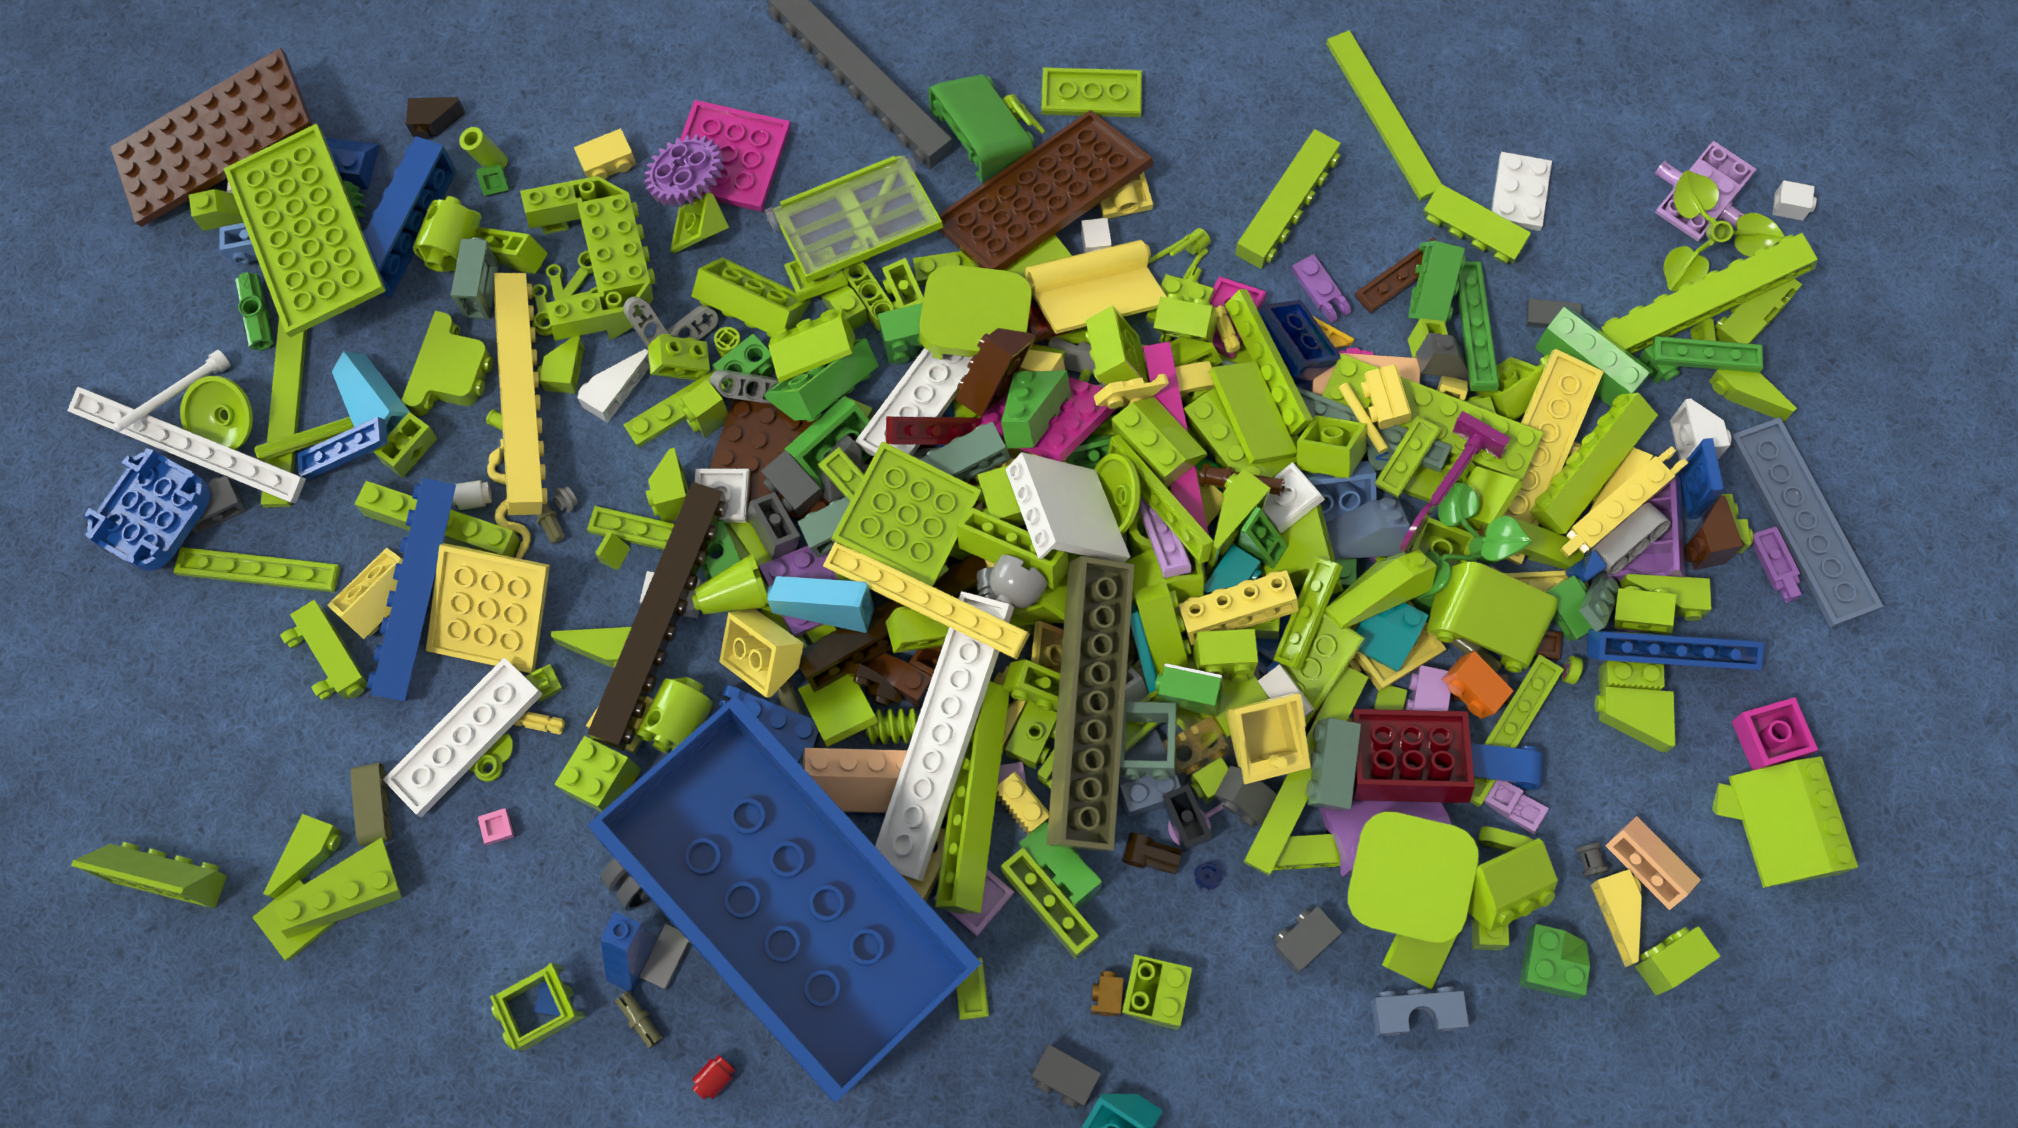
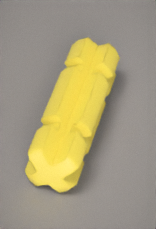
M1218 306L1215 308L1218 312L1216 327L1224 342L1226 351L1233 353L1240 349V343L1237 336H1235L1236 333L1229 317H1227L1225 308Z
M527 712L513 725L520 727L524 725L525 728L544 732L549 730L551 733L560 735L563 733L565 721L562 718L552 717L551 719L547 715Z

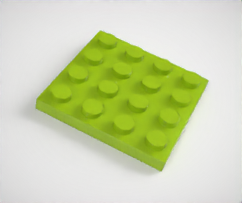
M882 441L831 540L933 587L958 539L957 524L974 507L982 490Z

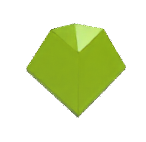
M712 193L702 195L701 200L699 198L694 199L693 204L688 202L683 207H679L670 252L675 254L729 228Z

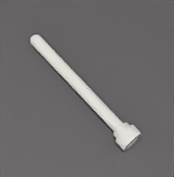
M214 351L208 355L209 359L206 360V364L114 423V429L117 431L126 429L189 388L196 380L206 377L212 372H224L231 367L229 361L221 351Z

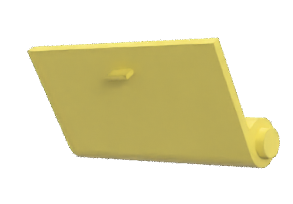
M1142 240L1029 266L1025 269V279L1031 286V293L1055 334L1087 326L1086 320L1112 305L1125 317L1157 309L1160 296L1166 297L1147 267L1151 252L1149 246Z

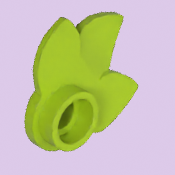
M509 734L501 736L468 771L475 772V775L484 782L496 780L503 771V764L512 755L513 740ZM493 764V770L486 773V766Z

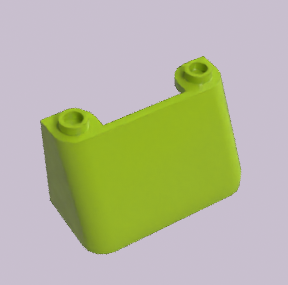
M1464 562L1451 567L1452 574L1449 583L1434 596L1426 632L1437 636L1436 639L1441 642L1452 643L1453 640L1463 638L1502 655V665L1510 672L1520 673L1522 670L1527 669L1556 613L1558 599L1481 563Z

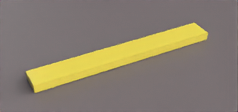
M836 542L823 565L825 568L852 581L866 582L869 589L1016 660L1030 635L1028 632Z

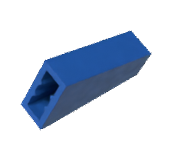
M615 911L600 938L606 981L634 993L641 979L639 976L658 938L641 923Z

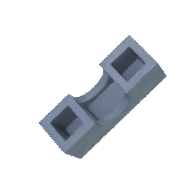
M1441 987L1436 989L1437 993L1426 994L1425 989L1407 991L1408 995L1396 996V991L1378 993L1379 997L1371 1001L1376 1037L1405 1035L1410 1032L1409 1015L1413 1010H1422L1431 1017L1434 1032L1459 1031L1468 1028L1464 991L1455 992L1454 987Z

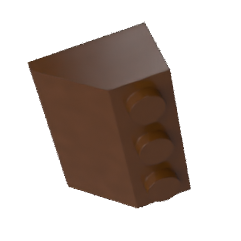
M997 328L991 334H984L977 345L980 348L978 354H975L967 365V368L970 369L968 374L964 375L957 385V388L960 390L955 400L978 416L982 417L1007 395L1013 374L1019 371L1036 336L1032 333Z

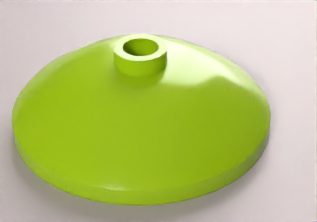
M207 376L192 383L183 396L180 407L183 429L234 450H238L244 445L252 429L253 415L249 399L238 384L226 377Z
M1109 454L1098 462L1094 470H1096L1120 533L1123 534L1132 525L1138 514L1141 501V484L1138 472L1130 459L1122 454Z

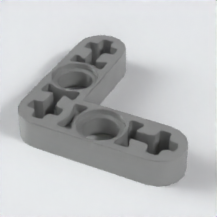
M637 296L627 299L623 306L625 316L647 348L661 334H670L673 337L679 338V332L683 328H689V337L699 340L714 329L718 322L717 313L708 306L703 305L695 308L666 330L650 305L642 298ZM635 305L640 306L639 311L645 318L641 319L634 313ZM703 314H707L706 318L708 321L706 323L702 322ZM692 322L696 324L695 326L698 328V330H696V328L693 325H691ZM654 323L656 325L655 333L652 336H646V326Z

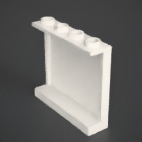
M1023 452L1006 468L1038 559L1044 558L1052 549L1125 563L1130 558L1096 470Z

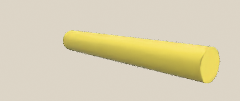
M1344 383L1339 386L1338 389L1358 421L1367 423V435L1378 453L1386 452L1389 449L1349 384Z

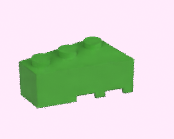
M1439 241L1419 244V251L1423 252L1422 264L1416 265L1415 273L1419 274L1417 286L1412 289L1408 319L1419 321L1420 318L1441 320L1446 325V321L1450 320L1453 311L1452 306H1450L1452 297L1457 294L1459 288V281H1457L1459 270L1463 269L1466 256L1463 255L1465 248Z
M1067 370L1014 372L1001 421L1006 448H1034L1048 429L1050 419L1060 413L1062 403L1069 401L1072 396Z
M1045 821L1019 842V849L1024 848L1078 911L1100 892L1102 881L1082 861V857L1075 848L1047 846L1048 824Z

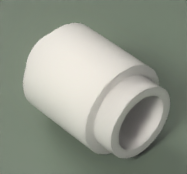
M481 480L455 484L456 489L452 505H457L459 510L485 507L487 503H492L489 482L482 483Z

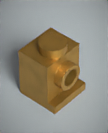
M1109 971L1100 972L1099 983H1093L1092 1001H1097V1005L1091 1006L1090 1014L1120 1017L1123 978H1118L1117 973Z

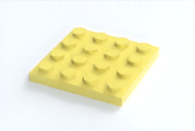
M446 543L439 545L426 651L494 666L505 657L518 671L534 672L550 565Z

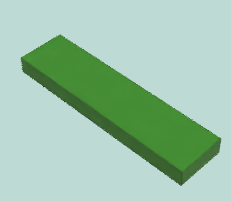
M1655 336L1653 339V364L1760 373L1763 370V348L1759 344Z

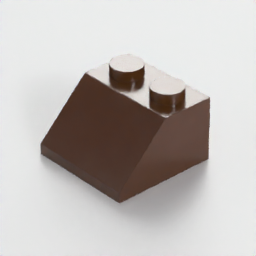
M1725 495L1720 496L1702 516L1686 544V559L1689 563L1692 562L1694 570L1726 564L1743 546Z

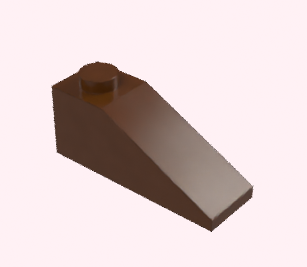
M886 653L864 664V666L884 677L897 690L903 700L920 709L932 680L930 675Z

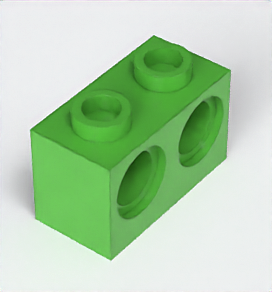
M754 334L750 335L712 365L714 371L728 370L768 376L774 370L770 351ZM755 357H761V358H762L761 360H759V361H757V362H752V361H751V360H752L753 358H755ZM725 378V379L722 381V383H723L726 387H727L728 384H729V379H728V378ZM753 381L747 385V392L753 387Z

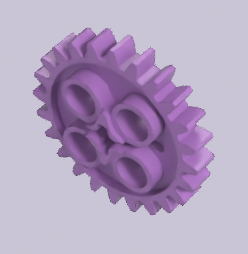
M696 134L691 140L689 135H686L684 141L676 138L674 145L668 142L666 150L660 148L659 152L661 154L659 156H652L655 162L647 164L649 171L644 172L647 177L644 180L647 185L646 188L656 202L660 201L663 206L669 203L671 207H674L678 202L683 207L686 200L693 204L694 197L697 196L701 200V193H710L711 191L708 188L710 185L717 186L715 178L722 177L720 170L725 169L722 163L725 159L718 145L712 139L708 140L706 136L700 139L698 134Z

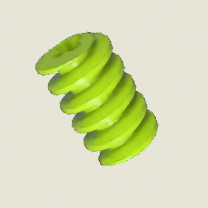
M914 708L910 709L908 716H905L903 709H899L897 717H894L891 709H888L886 717H883L881 710L877 709L875 716L878 723L866 728V735L869 737L871 744L876 745L879 737L883 744H887L890 736L894 744L899 743L901 736L906 744L910 743L919 718Z

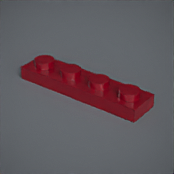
M886 416V443L899 445H947L954 438L963 437L973 432L980 425V418Z

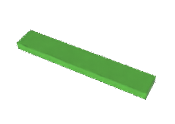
M1465 261L1462 270H1459L1457 281H1459L1457 295L1470 391H1498L1499 381L1481 262Z

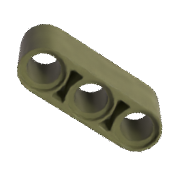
M382 762L351 768L355 831L360 846L370 845L381 837L384 842L391 841L392 839L387 783L383 780L386 777V771Z

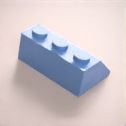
M1368 461L1359 462L1350 478H1336L1333 475L1313 474L1300 470L1325 499L1321 502L1326 523L1370 501L1376 500V472Z

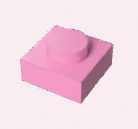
M506 808L478 817L483 841L487 846L515 837L509 812Z

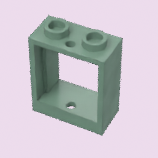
M477 237L461 239L451 296L464 318L490 320L494 300V273L499 272L500 264L488 241Z
M1124 702L1119 776H1123L1124 779L1137 780L1140 776H1149L1154 780L1161 781L1168 780L1169 777H1175L1176 703ZM1127 722L1168 723L1167 761L1125 760Z

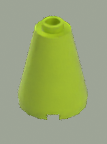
M754 554L745 557L696 587V594L691 595L696 611L702 610L704 615L769 607L767 591Z

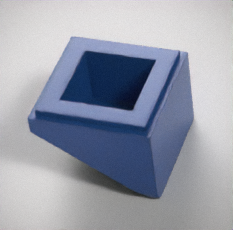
M1593 550L1568 568L1565 573L1568 577L1575 575L1576 578L1586 583L1604 570L1607 565L1598 553Z

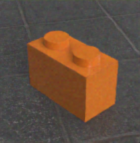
M1475 651L1460 656L1442 678L1448 685L1450 692L1458 696L1467 705L1468 710L1480 719L1495 714L1513 692L1509 685Z

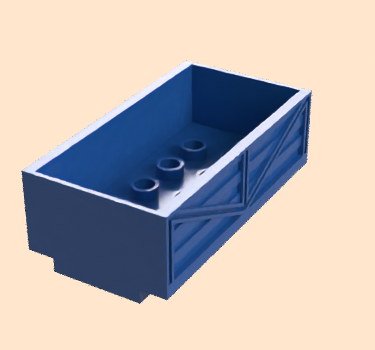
M737 695L730 699L587 824L599 842L834 1103L846 1094L981 964L977 957Z

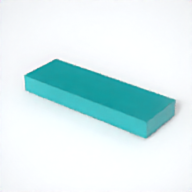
M1136 604L1131 606L1130 624L1150 693L1157 691L1155 690L1157 676L1139 610Z

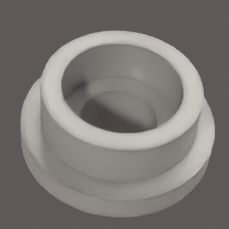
M567 486L555 489L556 496L553 499L560 510L565 509L567 512L573 511L574 506L578 502L572 490Z

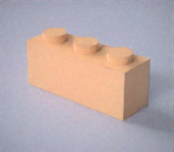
M1637 816L1606 845L1669 910L1684 899L1701 880Z

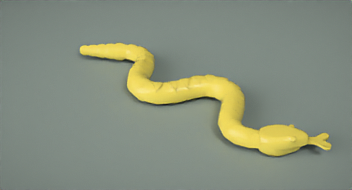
M500 439L501 446L489 455L487 473L494 482L506 485L505 474H500L496 471V466L502 462L504 457L503 439ZM506 499L496 509L494 520L498 526L513 530L522 536L523 541L520 543L515 557L522 559L529 549L531 533L526 526L506 520L505 514L508 511Z

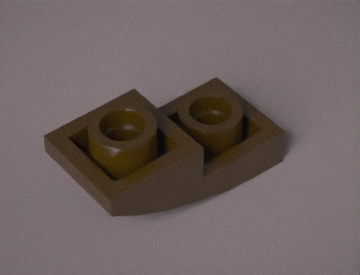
M848 663L845 674L854 677V683L866 686L865 694L874 697L873 702L889 707L890 703L901 704L902 697L884 677L860 663Z

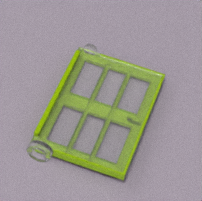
M892 156L780 201V206L773 209L770 207L764 210L773 234L782 231L807 283L943 228L939 215L914 173L917 171V167L912 156L908 158L902 156L897 159L895 156Z

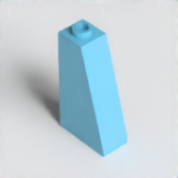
M343 351L332 370V374L353 426L356 427L373 418L380 417L386 421V433L388 436L410 411L366 354Z
M776 576L773 586L770 585L767 590V599L772 613L867 633L875 610L869 586L866 582Z

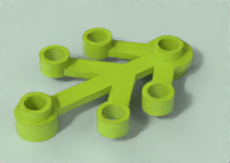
M588 250L579 255L578 263L580 268L564 290L561 281L563 277L561 267L557 264L547 267L546 274L551 281L555 301L598 293L597 287H594L590 291L575 294L589 273H594L592 265L586 266L587 263L591 262ZM554 270L559 271L557 275H550ZM537 284L532 288V295L536 300L538 313L534 317L533 327H535V331L539 335L549 336L553 334L551 325L542 327L545 322H550L546 307V299L549 293L543 284ZM544 290L542 295H536L537 291Z

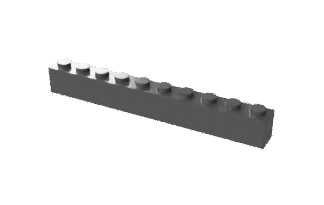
M767 0L769 8L767 12L771 19L775 22L779 21L790 37L794 36L799 40L802 49L806 53L811 52L819 66L823 69L826 67L838 84L842 83L845 85L850 96L854 100L859 99L867 113L871 116L875 115L887 132L892 131L896 135L899 144L903 148L908 147L913 152V156L918 163H924L931 169L953 152L952 138L809 0Z

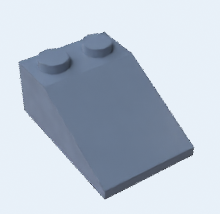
M1392 498L1370 501L1326 523L1335 559L1392 556L1402 552L1400 546L1410 529L1399 499Z
M1156 728L1125 754V760L1167 761V752ZM1176 772L1175 777H1169L1168 780L1162 781L1154 780L1149 776H1140L1137 780L1124 779L1123 776H1119L1118 792L1127 818L1130 819L1164 808L1165 804L1162 795L1181 786Z

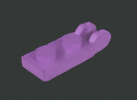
M1314 254L1292 265L1291 270L1317 308L1322 310L1330 322H1334L1338 318L1330 304L1332 302H1335L1342 314L1347 315L1351 312V307L1347 300L1342 296V293Z

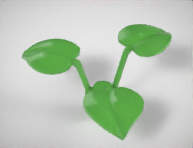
M1461 482L1456 483L1439 505L1438 517L1448 527H1455L1462 523L1463 527L1474 537L1469 544L1471 555L1444 554L1440 558L1439 554L1435 551L1425 553L1437 565L1431 591L1415 598L1420 601L1427 596L1440 592L1446 587L1452 574L1451 565L1446 560H1467L1471 562L1480 560L1487 565H1492L1497 561L1520 552L1531 544L1532 540L1523 531L1520 524L1509 516H1501L1493 520L1486 528V537L1479 535L1466 521V519L1474 517L1478 512V496L1469 485Z

